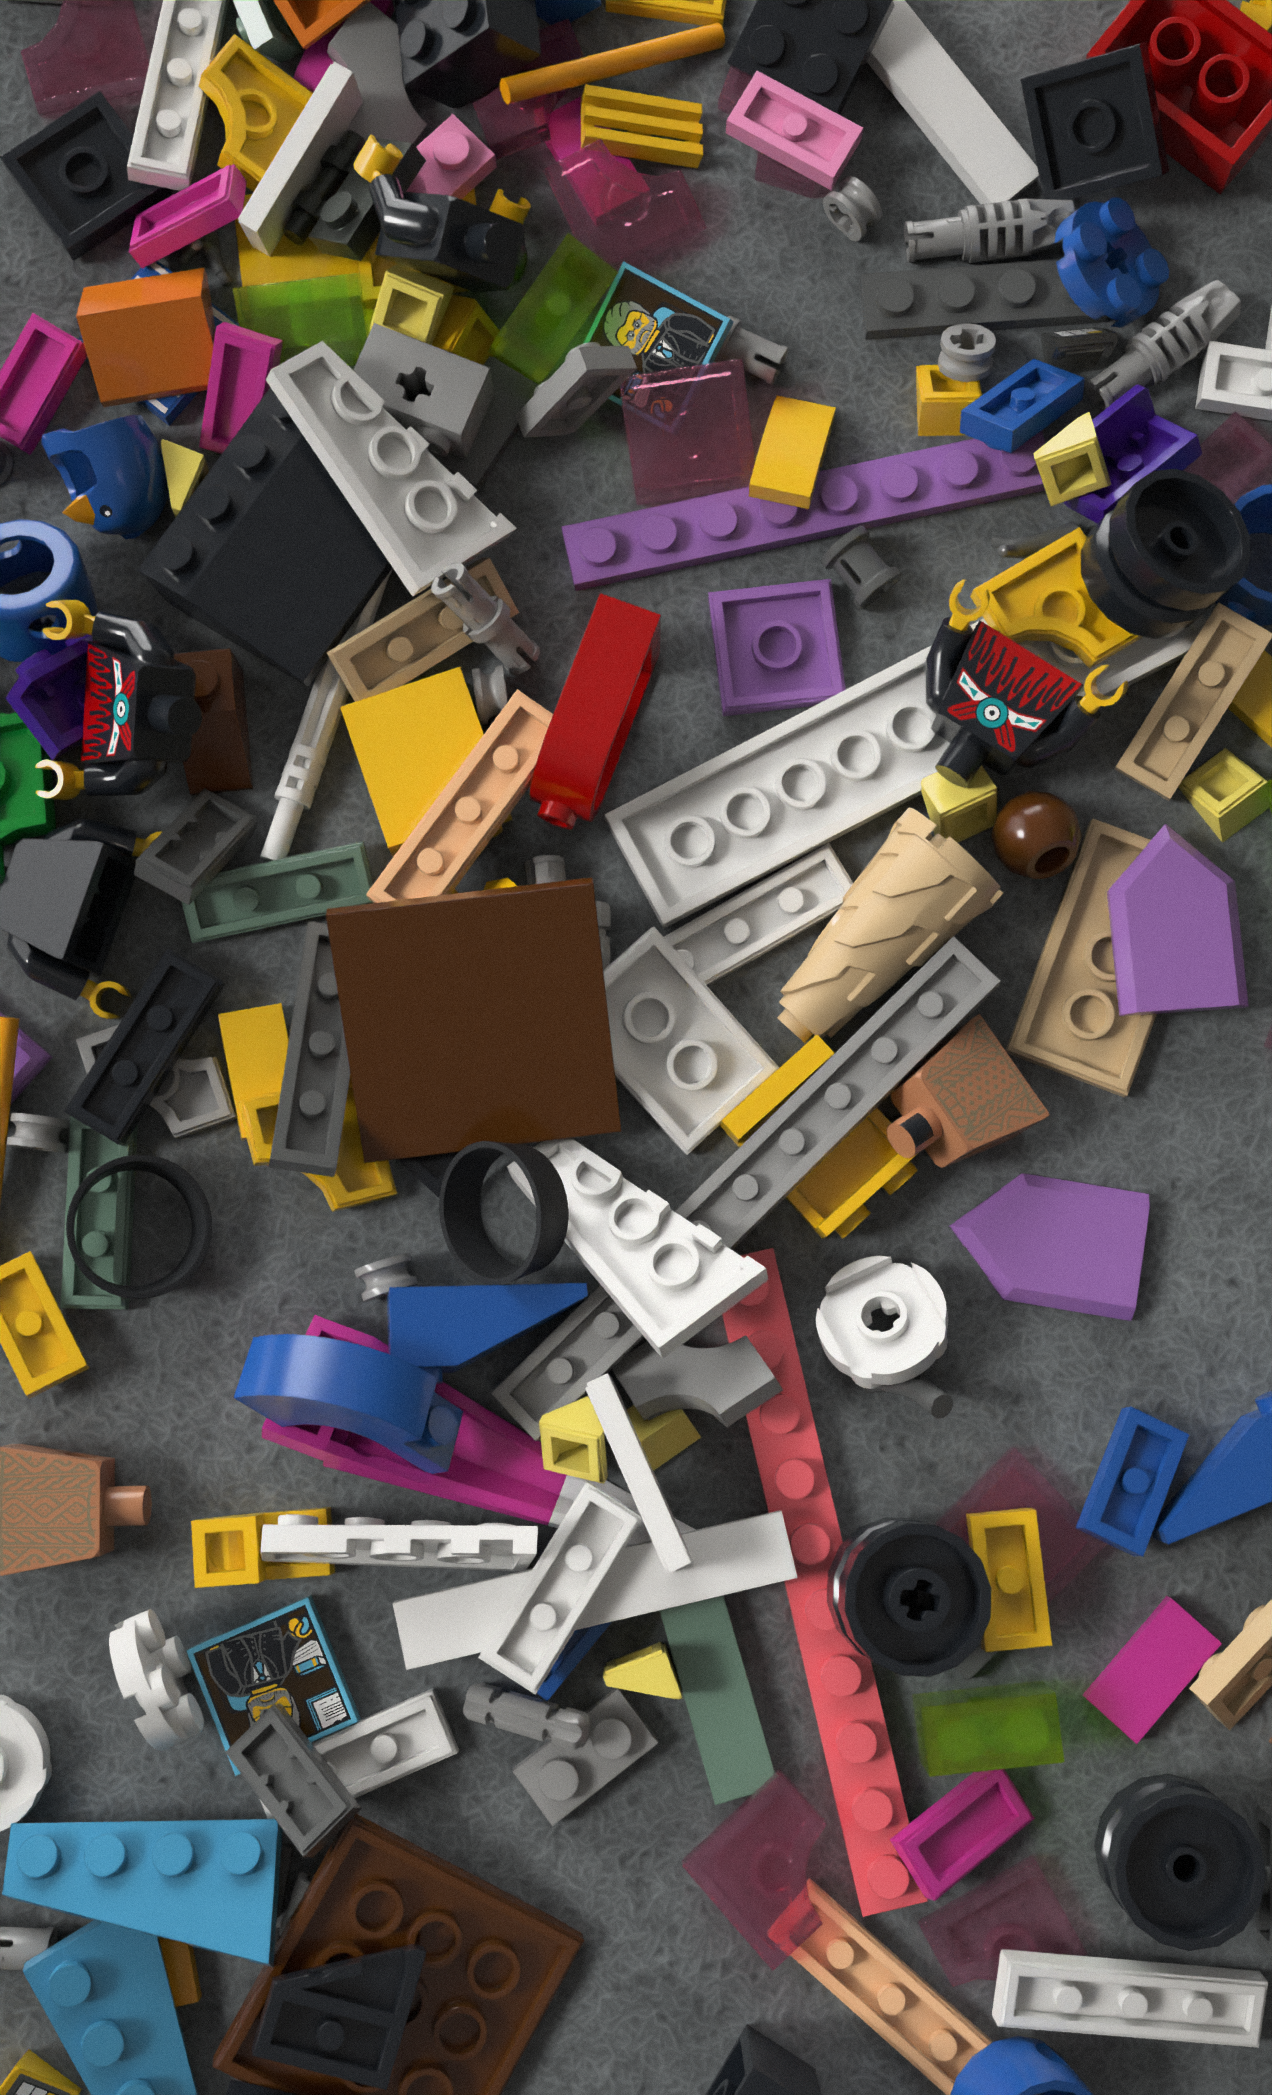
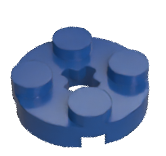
M1113 197L1106 203L1089 202L1060 223L1055 233V244L1063 238L1065 256L1056 262L1058 273L1066 291L1086 315L1094 320H1098L1106 315L1111 319L1117 320L1111 327L1122 328L1130 325L1155 306L1159 297V287L1169 278L1168 264L1164 256L1151 247L1148 239L1135 223L1134 213L1126 201Z

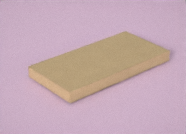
M1092 818L1085 832L1005 1051L1010 1055L1121 1097L1128 1096L1157 1014L1119 1016L1107 891L1151 840Z

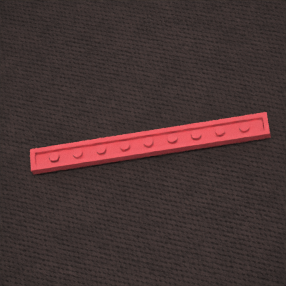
M770 1248L740 1255L743 1258L748 1255L766 1267L769 1280L723 1313L722 1317L728 1343H732L746 1335L783 1389V1391L745 1416L768 1513L781 1510L798 1578L786 1580L784 1584L862 1916L865 1917L928 1902V1900L924 1897L890 1841L892 1837L909 1824L871 1660L855 1651L838 1632L827 1604L828 1571L843 1541L774 1249Z

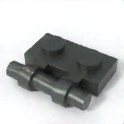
M347 130L338 146H329L320 160L321 172L308 191L300 190L291 204L293 214L282 231L289 240L297 245H303L309 237L323 254L362 261L380 233L381 224L369 192L370 182L360 176L354 169L353 164L366 143L364 138L358 133ZM376 138L382 147L386 148L391 143L401 151L403 158L392 175L398 178L402 191L406 192L426 162L425 158L413 143Z

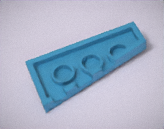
M275 1819L11 1823L2 1895L24 1903L113 1924L135 1932L159 1936L189 1944L193 1947L216 1953L220 1952L247 1959L250 1962L274 1967L283 1829Z
M93 1920L24 1963L23 1973L91 2095H199L158 1936H151Z

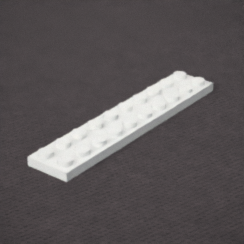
M1202 615L1177 636L1161 639L1143 637L1090 669L1073 651L1051 641L1026 640L1017 644L1083 684L1078 693L1080 696L1086 695L1084 685L1089 673L1099 666L1108 664L1109 667L1098 676L1096 685L1101 694L1111 696L1116 693L1117 689L1126 680L1128 686L1184 658L1205 625L1206 620ZM984 618L980 620V621L984 622L985 624H987V622L985 621ZM978 622L970 625L973 630L978 624ZM931 646L605 814V821L663 929L922 794V779L937 772L935 765L950 744L932 731L931 726L936 714L926 704V658Z

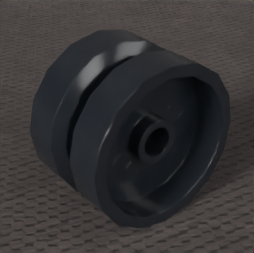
M1178 469L1152 471L1137 481L1118 501L1115 509L1106 514L1089 532L1081 549V576L1092 601L1107 619L1130 634L1151 639L1173 637L1191 626L1215 601L1225 595L1243 578L1251 559L1250 535L1236 506L1221 489L1200 475Z
M885 1517L859 1527L839 1546L828 1571L827 1604L836 1629L855 1651L901 1676L931 1677L957 1667L979 1646L991 1619L992 1588L982 1560L963 1538L935 1524L921 1520ZM903 1589L913 1590V1596L907 1604L900 1603V1595Z
M1172 1774L1139 1778L1117 1792L1100 1816L1094 1844L1099 1875L1115 1901L1125 1910L1133 1923L1160 1944L1187 1951L1218 1947L1242 1932L1260 1907L1266 1871L1259 1841L1242 1816L1196 1780Z

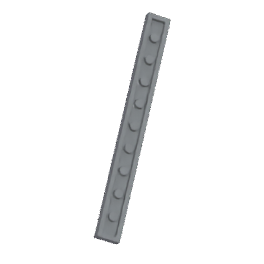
M953 936L675 1212L695 1226H698L700 1223L721 1237L722 1243L733 1250L1000 986V980ZM600 1285L491 1394L535 1441L541 1440L539 1421L542 1415L583 1398L587 1394L585 1389L588 1387L587 1383L609 1373L644 1336Z

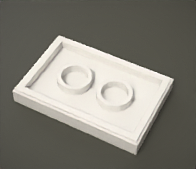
M651 927L603 971L615 1077L684 1154L688 1155L720 1125L724 1117L777 1071L779 1067L655 927Z

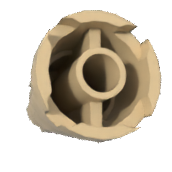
M909 807L894 823L887 840L843 897V905L818 936L808 953V957L780 991L784 996L779 1003L785 1009L777 1018L804 1043L813 1034H818L821 1039L826 1035L831 1038L863 1007H867L881 997L914 966L921 967L973 918L990 909L1004 894V892L999 890L1001 887L995 879L953 838L949 836L945 839L940 834H936L933 837L930 833L937 825L915 809Z

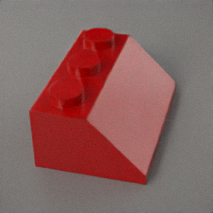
M1130 0L1087 53L1086 59L1147 41L1166 154L1221 195L1272 130V34L1227 0Z

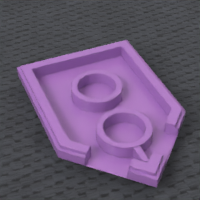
M1164 824L1107 891L1119 1016L1246 1008L1249 1005L1235 881L1167 824Z
M1021 1173L949 1226L988 1277L987 1279L1003 1300L1132 1321L1137 1305L1149 1217V1194Z

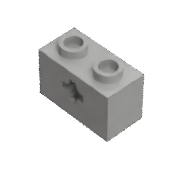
M374 323L353 371L384 400L383 408L406 430L411 426L430 444L426 449L432 455L446 457L448 453L466 459L494 396L490 368Z

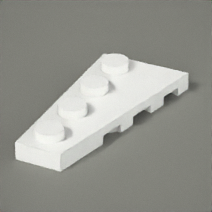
M323 341L270 370L266 378L267 383L412 597L431 586L436 576L441 579L445 577L441 571L448 565L455 562L462 563L463 565L509 537L517 529L501 513L496 517L474 496L477 489L459 472L455 475L450 473L426 449L430 444L411 426L406 430L383 408L384 400Z
M564 1138L542 1141L533 1147L551 1161L563 1182L569 1210L565 1243L662 1359L769 1280L766 1267L748 1255L743 1258L722 1243L721 1237L700 1223L698 1226H695L671 1210L667 1201L650 1190L644 1192L623 1178L622 1172L574 1139ZM515 1161L507 1166L512 1179L535 1205L533 1193L525 1174Z
M286 1514L278 1516V1525L263 1524L261 1557L262 1561L523 1571L528 1568L537 1554L538 1526H515L505 1523L454 1526L449 1522L437 1520L412 1521L411 1525H385L384 1520L369 1517L346 1518L345 1525H318V1517Z

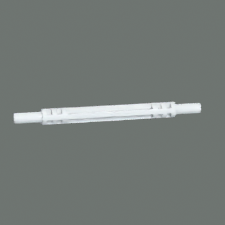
M391 571L338 645L373 625ZM330 658L327 659L317 673L298 731L291 746L288 760L284 766L280 783L274 795V798L279 800L260 855V858L265 861L287 857L303 809L310 810L313 797L321 779L320 776L325 767L342 715L340 707L346 704L349 695L348 689Z

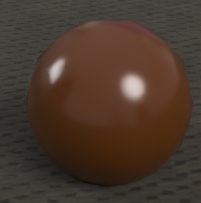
M1028 791L1011 799L997 814L991 834L995 852L1000 862L1010 872L1032 879L1049 878L1068 867L1077 855L1082 837L1074 809L1059 796L1037 791Z

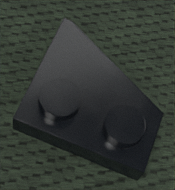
M410 1944L274 1976L251 2048L252 2056L387 2090L427 1952L424 1946Z

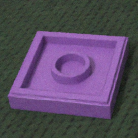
M831 579L708 592L723 716L815 706L846 690Z

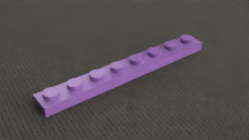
M1042 430L1012 453L992 449L977 439H969L819 471L809 509L749 497V487L562 526V536L575 591L835 536L848 533L858 526L864 525L867 529L1044 491L1045 488L1033 454L1045 444Z

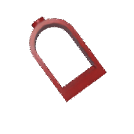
M602 593L599 594L545 734L534 769L530 788V801L541 804L537 816L542 820L557 827L573 829L577 818L592 822L596 817L606 796L660 654V614Z

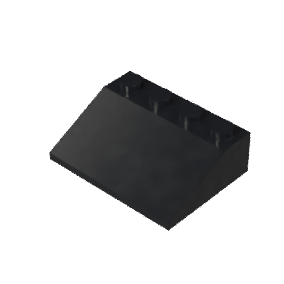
M270 387L139 567L138 571L166 602L308 687L329 658L327 652L337 647L393 567Z

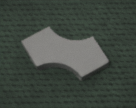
M368 2L348 17L329 43L327 50L333 62L335 61L353 72L363 99V103L343 136L347 130H352L362 136L365 141H367L371 134L376 138L410 142L415 145L425 132L427 123L411 105L404 88L398 26L377 7Z
M118 1025L76 1039L87 1074ZM217 1057L194 1060L179 1058L150 1103V1106L162 1115L171 1133L177 1139L237 1119L220 1060Z
M746 1335L732 1343L715 1348H692L681 1345L664 1359L646 1341L628 1353L612 1369L644 1420H651L672 1410L697 1409L714 1415L721 1423L728 1427L783 1391L776 1377Z

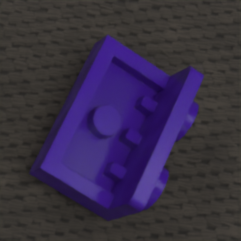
M1136 384L1092 420L1111 485L1063 503L1068 508L1098 524L1106 514L1115 509L1118 501L1137 481L1150 472L1167 469L1184 470L1200 457L1202 450L1198 435L1156 415L1149 389Z
M86 634L79 639H68L65 642L67 648L54 655H51L47 649H44L27 658L16 668L15 672L19 678L6 696V700L52 760L82 743L88 641H93L92 635Z

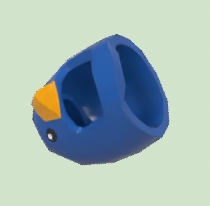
M129 415L112 419L74 432L62 428L42 434L41 443L48 459L60 472L71 496L72 503L62 512L76 522L90 524L100 533L120 535L126 540L138 537L159 519L169 496L166 472L157 439L141 415Z

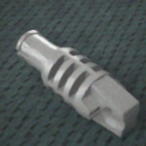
M1026 198L965 206L963 210H959L958 217L918 222L906 221L904 224V242L908 243V248L905 249L907 262L961 255L962 261L967 260L968 263L1029 256L1063 246V238L1055 244V233L1060 223L1075 212L1073 200Z
M1215 280L1178 301L1169 308V311L1157 317L1155 322L1144 327L1141 333L1131 337L1125 346V354L1085 383L1087 396L1095 405L1104 400L1105 403L1100 406V411L1102 412L1136 384L1142 386L1146 384L1150 386L1162 384L1169 378L1170 374L1176 373L1183 368L1184 364L1192 361L1197 356V353L1206 350L1209 341H1215L1240 315L1241 300L1225 284Z

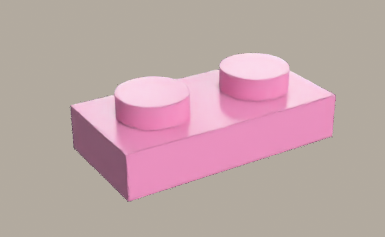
M756 71L726 122V134L829 190H832L861 142L863 127L759 71Z
M452 114L416 147L426 162L406 192L449 195L462 199L497 167L495 154Z

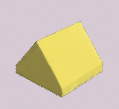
M586 1396L542 1415L539 1421L544 1469L604 1484L608 1478L605 1434L589 1397Z
M634 1405L627 1409L653 1471L701 1438L682 1409L668 1411L651 1420H644Z

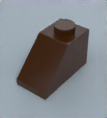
M230 648L174 654V659L194 669L196 675L194 701L198 703L202 711L201 726L192 735L191 755L186 762H183L191 796L199 795L204 788L213 793L253 789L244 676L241 665Z

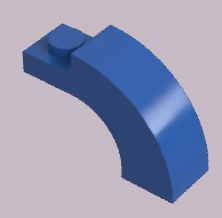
M276 1334L253 1337L234 1395L236 1400L281 1427L309 1424L350 1431L383 1445L413 1465L431 1474L447 1472L449 1470L464 1412L434 1392L438 1378L400 1358L366 1346L311 1335Z

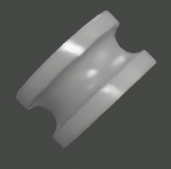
M847 176L840 182L839 192L832 191L824 197L823 208L828 219L850 240L856 242L865 236L867 232L866 225L875 226L881 221L883 213L881 205L872 190L858 178Z
M965 323L953 325L943 331L940 340L942 351L938 358L940 372L948 378L963 382L978 381L991 373L994 361L992 354L995 350L996 338L989 329L980 325Z
M503 665L495 666L494 671L489 674L483 673L480 668L472 669L480 725L488 724L491 717L498 716L509 701Z
M11 1113L10 1122L14 1123L16 1131L13 1136L7 1137V1146L65 1153L66 1144L61 1142L60 1134L63 1130L69 1128L70 1121L41 1115Z
M410 1253L385 1258L354 1270L356 1278L364 1280L366 1284V1289L361 1294L363 1302L388 1296L389 1287H415L419 1285L417 1276H411L407 1271L408 1264L412 1262Z

